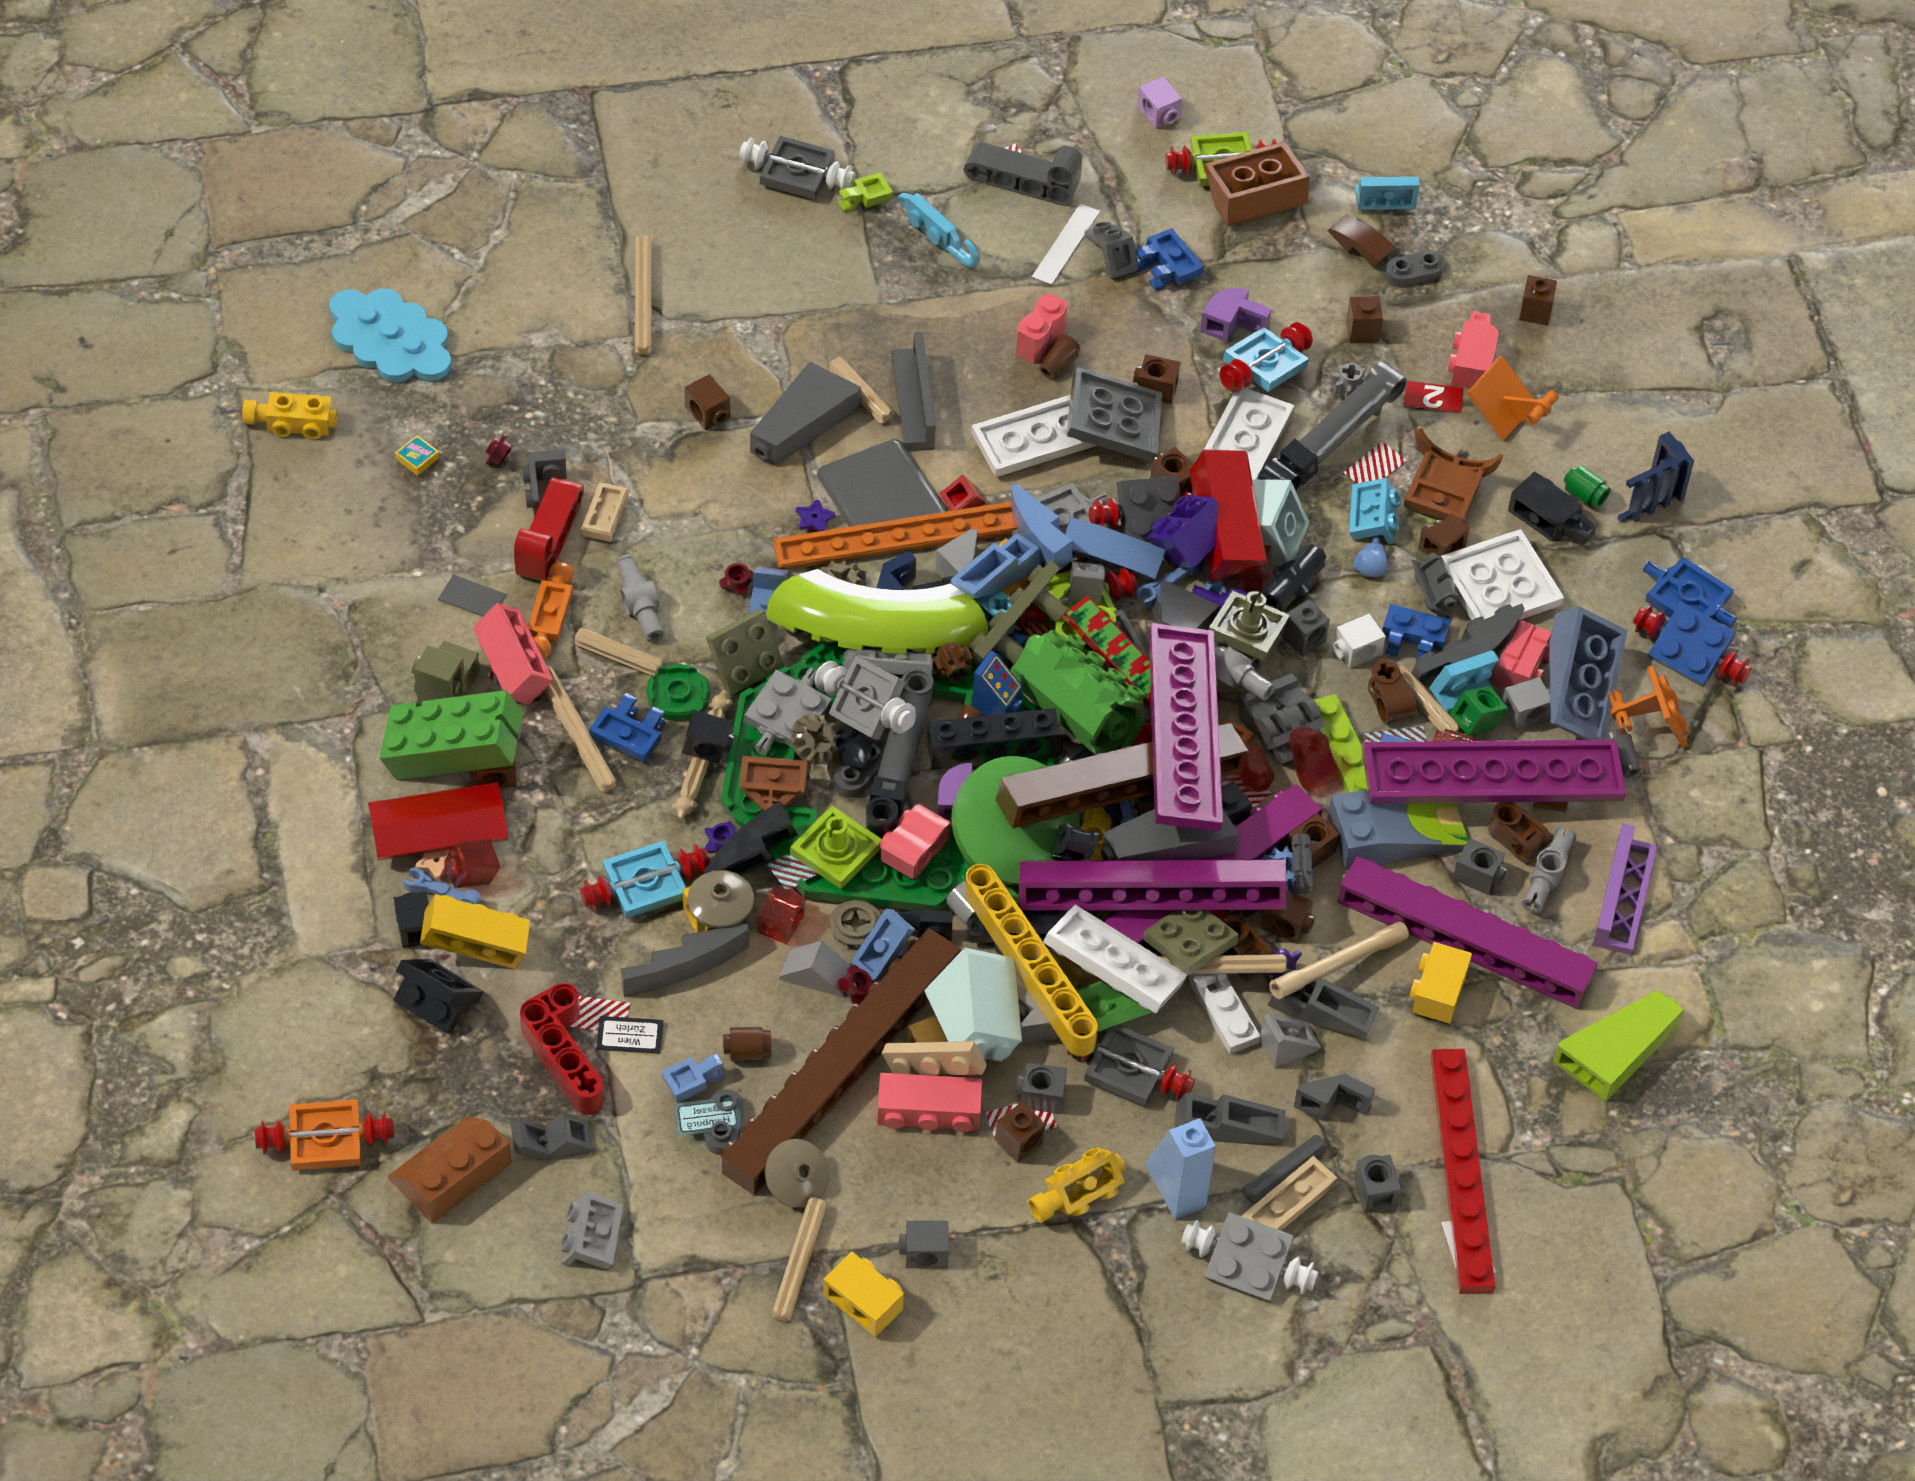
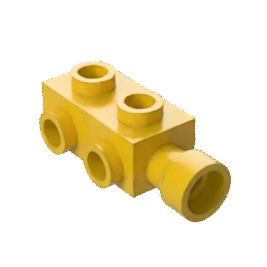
M270 392L268 404H258L257 400H244L242 423L256 425L257 422H263L267 425V431L273 432L278 437H287L290 433L303 434L306 438L315 440L321 436H329L330 428H336L337 410L332 409L331 397Z
M1093 1148L1086 1151L1082 1155L1083 1158L1077 1162L1056 1168L1054 1174L1044 1180L1048 1192L1044 1194L1039 1192L1027 1199L1031 1214L1039 1223L1053 1217L1056 1210L1068 1215L1071 1213L1072 1216H1078L1090 1209L1089 1203L1097 1198L1106 1200L1115 1196L1119 1192L1117 1187L1125 1183L1122 1173L1126 1171V1167L1122 1158L1111 1151ZM1096 1170L1095 1174L1090 1176V1172Z

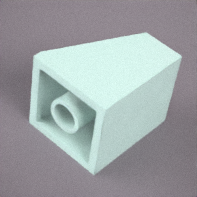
M1252 479L1267 563L1280 566L1296 556L1310 522L1291 480Z
M964 948L924 990L948 1042L975 1041L984 1059L1002 1062L1010 1056L1012 1050L1022 1041L1016 970L1012 957Z

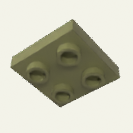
M1232 590L1210 625L1209 630L1214 631V640L1265 662L1287 626L1290 615L1266 605V597L1262 593L1259 601H1256L1258 595L1256 591L1249 592L1245 596Z
M757 609L706 636L724 689L730 695L774 673L775 670L785 667L766 613L761 609Z
M1175 910L1144 931V941L1190 976L1238 944V933L1208 910Z

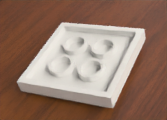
M1521 529L1441 556L1449 573L1445 579H1451L1458 595V600L1471 620L1481 616L1487 619L1495 615L1494 612L1497 609L1511 604L1512 607L1523 604L1525 609L1519 620L1563 605V594Z

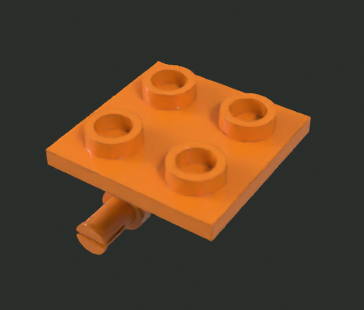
M1503 356L1498 357L1466 393L1501 440L1506 439L1522 421L1526 420L1531 426L1536 425L1542 417L1548 416L1552 410L1551 406L1559 399V395L1554 390L1548 391L1542 399H1534Z
M1653 665L1647 667L1655 692L1626 704L1623 701L1620 690H1613L1615 696L1612 691L1608 693L1612 706L1610 713L1612 718L1617 720L1620 733L1626 734V728L1629 732L1633 730L1629 717L1662 711L1665 721L1682 748L1689 746L1685 734L1689 733V728L1685 718L1678 711V707H1681L1674 689L1671 690L1664 674L1659 676Z

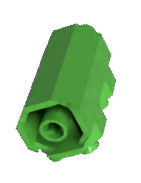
M1050 630L1042 636L1038 634L1031 636L1027 640L1026 646L1017 662L1011 668L1012 674L1023 686L1022 692L1042 709L1056 708L1059 724L1095 755L1115 751L1121 745L1124 748L1132 745L1145 724V716L1140 713V709L1144 710L1143 699L1146 693L1140 688L1126 683V676L1113 668H1109L1107 672L1104 671L1102 666L1105 663V659L1101 655L1084 648L1086 643L1074 635L1070 634L1068 638H1065L1058 632Z

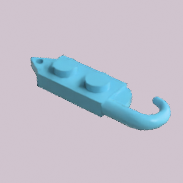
M902 193L898 196L908 212L907 216L910 223L924 232L934 245H938L946 253L949 252L966 267L975 268L979 264L980 257L974 244L969 239L964 241L970 251V256L961 248L956 227L918 193L915 195Z

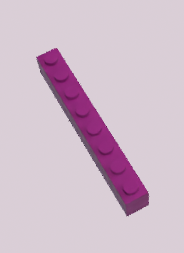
M1295 784L1286 791H1279L1272 801L1263 808L1258 807L1254 809L1241 824H1234L1239 833L1238 851L1200 860H1261L1264 854L1270 855L1274 847L1283 852L1287 846L1288 834L1316 813L1321 816L1322 808ZM1120 910L1110 913L1103 922L1150 951L1153 947L1144 941V931L1175 910Z
M1356 856L1340 884L1337 903L1389 926L1400 921L1407 927L1409 935L1433 945V942L1470 952L1472 953L1470 962L1577 1010L1594 980L1598 962L1590 959L1587 955L1571 951L1560 946L1556 941L1544 939L1531 933L1524 927L1515 926L1501 920L1495 914L1485 913L1470 906L1463 900L1451 898L1433 887L1424 886L1409 879L1404 874L1390 871L1381 867L1375 861Z
M1285 860L1020 861V909L1070 910L1074 905L1079 906L1083 910L1286 909Z

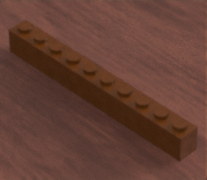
M930 928L921 937L916 936L910 943L907 953L901 959L897 958L892 962L887 975L881 981L877 980L871 985L867 997L860 1004L856 1003L851 1007L846 1020L840 1026L836 1025L827 1035L826 1042L820 1049L815 1048L811 1051L800 1071H794L790 1074L781 1092L778 1095L773 1094L765 1103L761 1114L756 1119L753 1117L746 1123L742 1135L735 1142L730 1141L721 1153L722 1174L755 1195L766 1183L765 1165L774 1147L786 1140L806 1139L882 1054L885 1044L892 1043L928 1003L929 1000L924 990L961 952V948Z

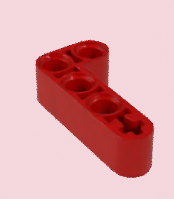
M555 477L551 478L530 529L521 528L517 534L514 544L516 575L540 581L549 580V569L557 562L581 506L584 495L583 484Z
M560 983L528 999L521 1005V1032L574 1108L581 1114L592 1115L599 1112L604 1105L603 1082L565 1029L575 1023L580 1016L579 993L573 985ZM563 1003H568V1004H569V1005H566V1006H560V1004H563ZM532 1019H540L539 1021H530ZM557 1043L558 1045L549 1046L548 1044ZM568 1067L576 1068L574 1070H565Z

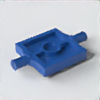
M1682 557L1674 566L1666 570L1652 563V561H1648L1644 566L1643 572L1657 580L1656 585L1647 593L1645 601L1661 612H1665L1670 618L1679 603L1682 602L1712 619L1716 618L1728 626V628L1735 624L1737 617L1723 609V606L1731 599L1734 589L1685 557Z

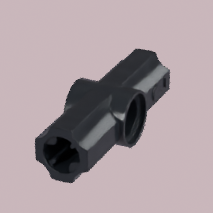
M1313 544L1304 546L1292 560L1277 567L1273 572L1275 578L1261 592L1266 597V605L1283 612L1293 600L1310 591L1312 588L1311 581L1325 567L1327 556L1323 549L1317 548Z

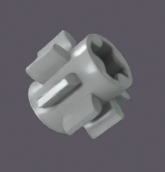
M1347 363L1343 366L1339 364L1337 373H1332L1330 384L1335 386L1334 394H1338L1341 398L1346 399L1365 381L1366 369L1361 368L1355 363Z

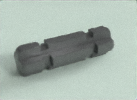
M1297 833L1292 837L1294 888L1299 894H1308L1312 891L1313 887L1310 837L1306 833Z

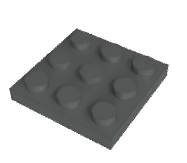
M1076 367L1072 377L1066 436L1152 462L1158 454L1162 392Z

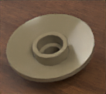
M718 870L703 874L693 882L688 891L687 902L691 914L702 924L714 928H727L737 925L747 918L753 908L754 894L750 884L742 876L734 872ZM717 892H725V894H723V895H718V894H716V893H717Z
M790 1139L781 1142L770 1152L765 1165V1179L770 1192L779 1202L789 1207L803 1208L806 1207L810 1198L820 1199L826 1190L829 1176L828 1166L823 1154L812 1143L802 1139ZM800 1166L805 1170L804 1178L799 1174Z

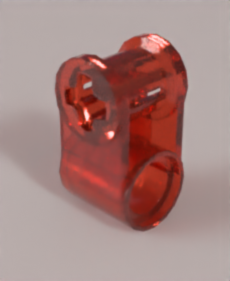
M1299 726L1295 728L1290 734L1289 746L1293 754L1296 774L1301 786L1306 791H1312L1337 780L1339 775L1338 769L1333 760L1327 736L1322 732L1312 730L1310 727Z

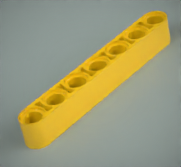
M986 864L971 866L966 872L965 897L967 902L1003 955L1013 958L1017 976L1067 1050L1076 1056L1089 1055L1096 1046L1098 1027L1096 1019L995 871ZM1060 1008H1067V1009H1069V1010L1064 1011V1010H1061ZM1084 1033L1086 1036H1079L1077 1034Z

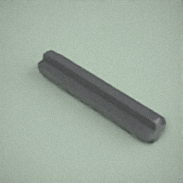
M1313 1135L1243 1187L1245 1198L1251 1203H1257L1312 1156L1317 1159L1327 1151L1325 1140L1319 1135Z

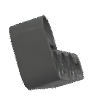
M976 143L963 170L965 175L973 181L1050 203L1067 205L1071 202L1081 179L1082 155L1071 146H1061L1052 162L991 144Z

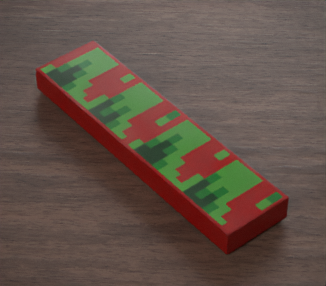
M1087 595L1067 610L1063 615V619L1097 654L1105 659V663L1110 668L1126 676V683L1134 685L1146 693L1143 703L1149 708L1151 706L1150 660Z

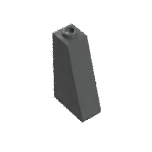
M809 362L750 432V452L761 460H767L775 465L779 464L856 412L861 407V386Z
M1223 808V824L1220 831L1155 824V809L1104 832L1103 847L1100 848L1104 861L1200 860L1238 851L1239 833Z

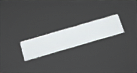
M1080 203L1032 277L1052 285L1085 235V230L1089 229L1100 211Z

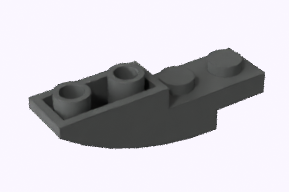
M1521 603L1514 607L1508 604L1497 609L1494 612L1495 615L1487 619L1481 616L1471 620L1466 625L1467 627L1461 637L1462 641L1459 639L1449 643L1444 647V651L1435 655L1433 652H1428L1420 656L1416 660L1417 663H1415L1412 673L1420 682L1439 675L1447 665L1491 650L1495 653L1513 632L1525 609L1523 604Z

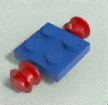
M1682 602L1679 603L1668 623H1665V612L1662 611L1658 615L1652 613V605H1649L1646 609L1641 607L1633 620V624L1636 625L1635 632L1638 633L1644 629L1648 632L1647 639L1649 640L1659 635L1648 653V657L1701 687L1705 686L1716 667H1719V677L1721 680L1726 676L1732 678V686H1736L1738 682L1743 684L1750 675L1752 667L1748 666L1749 658L1743 662L1737 660L1736 651L1727 656L1724 655L1736 636V632Z

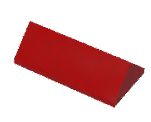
M1204 449L1189 470L1193 495L1214 497L1218 502L1215 547L1204 557L1208 581L1214 582L1267 563L1248 453L1241 450Z

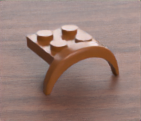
M1417 427L1415 430V440L1424 457L1405 497L1404 507L1442 520L1452 513L1464 521L1482 478L1490 475L1499 467L1503 455L1499 454L1495 458L1483 461L1464 459L1439 448L1426 436L1422 427Z

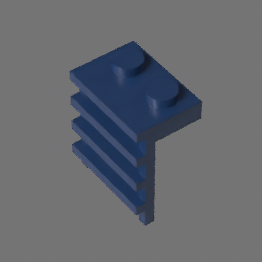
M1670 431L1659 436L1651 469L1626 481V485L1629 488L1634 487L1628 511L1618 515L1617 519L1621 523L1630 518L1634 522L1639 521L1641 513L1645 511L1649 515L1654 514L1656 506L1661 504L1666 508L1670 506L1671 499L1675 497L1679 501L1685 499L1694 459L1688 454L1682 442L1676 440Z

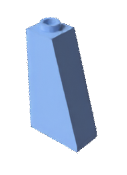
M1200 1118L1169 1130L1145 1163L1175 1220L1203 1210L1207 1205L1216 1146Z

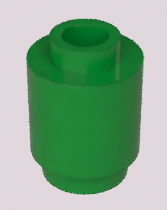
M1580 465L1577 468L1572 467L1564 477V482L1566 483L1565 490L1589 507L1599 508L1611 492V488L1607 486V481L1584 465Z

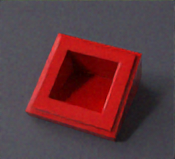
M963 474L939 493L950 511L979 507L986 503L974 484Z

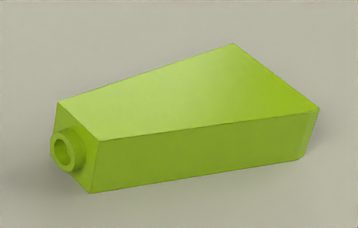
M1656 990L1562 1040L1557 1045L1553 1063L1606 1102L1679 1027L1684 1009L1679 1006L1675 999L1665 996L1659 990Z

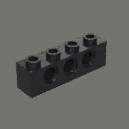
M1056 708L928 721L927 747L932 770L953 768L964 763H972V766L983 765L993 759L1008 756H1019L1033 760L1059 757L1061 731Z

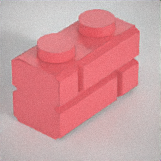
M1523 620L1518 621L1495 666L1493 683L1506 688L1538 677L1542 680L1544 669H1541L1543 663L1550 664L1549 642L1552 632L1541 627L1535 628L1533 624Z

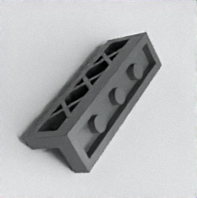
M914 332L913 348L892 349V363L904 447L908 451L935 449L936 431L923 332Z

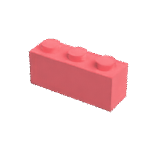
M496 603L473 627L479 639L478 643L485 651L490 662V668L501 685V691L507 690L515 701L530 705L554 681L519 609Z
M880 1073L877 1125L893 1129L918 1127L923 1130L954 1129L958 1132L979 1131L982 1078Z

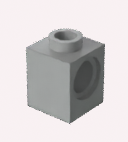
M1540 677L1505 688L1502 701L1508 707L1505 714L1514 730L1549 720L1551 714L1550 689L1544 686Z

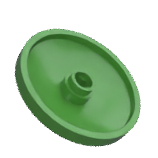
M1019 756L993 759L978 767L961 784L952 807L953 834L958 848L971 866L976 864L990 866L1004 885L1019 887L1020 861H1056L1051 858V853L1059 825L1068 822L1073 827L1080 829L1079 813L1012 829L995 801L1001 778L1047 767L1035 760Z

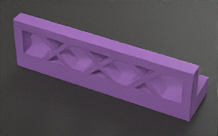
M1622 823L1593 946L1632 955L1657 845L1632 839L1635 826ZM1633 850L1648 854L1647 860L1635 865L1628 856L1629 851ZM1634 875L1641 886L1629 891L1622 881ZM1628 901L1635 912L1623 917L1616 906ZM1622 927L1629 937L1628 943L1610 939V932Z

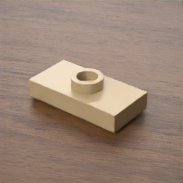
M599 482L583 522L581 536L612 542L629 497V488Z

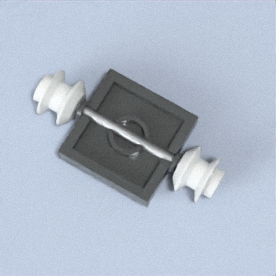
M779 136L772 152H769L766 141H762L760 145H755L754 138L751 137L748 142H743L739 153V158L743 159V166H747L749 162H754L755 168L759 170L765 165L760 174L761 185L811 199L816 198L824 180H826L829 190H832L835 185L840 186L842 190L848 187L852 188L856 173L852 171V165L842 169L840 168L839 161L832 164L835 159L834 150L784 136Z

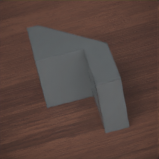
M1341 1074L1300 1084L1296 1091L1294 1107L1322 1121L1326 1119L1335 1101L1367 1115L1372 1106L1375 1088L1347 1074Z
M564 1112L546 1125L522 1117H518L510 1123L515 1153L542 1161L585 1154L593 1150L588 1120Z

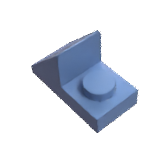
M757 567L754 570L749 614L757 609H761L766 613L768 602L773 592L782 582L788 579L789 570Z
M885 909L851 962L868 972L873 982L879 981L887 974L892 962L897 958L901 959L907 953V950L903 947L915 929L893 909Z

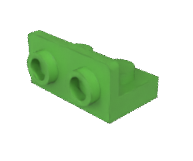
M1103 980L1076 990L1098 1024L1097 1032L1153 1013V1011L1140 1006L1137 1001L1126 994L1113 989Z

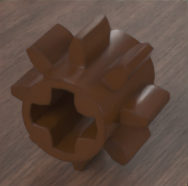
M951 642L944 644L937 650V656L933 658L935 662L933 667L939 678L946 676L948 681L958 682L970 674V668L973 667L971 661L974 658L967 646L961 649L959 644Z

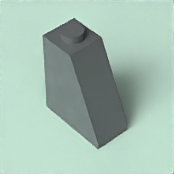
M1163 580L1153 608L1154 623L1209 630L1210 625L1217 616L1220 605Z

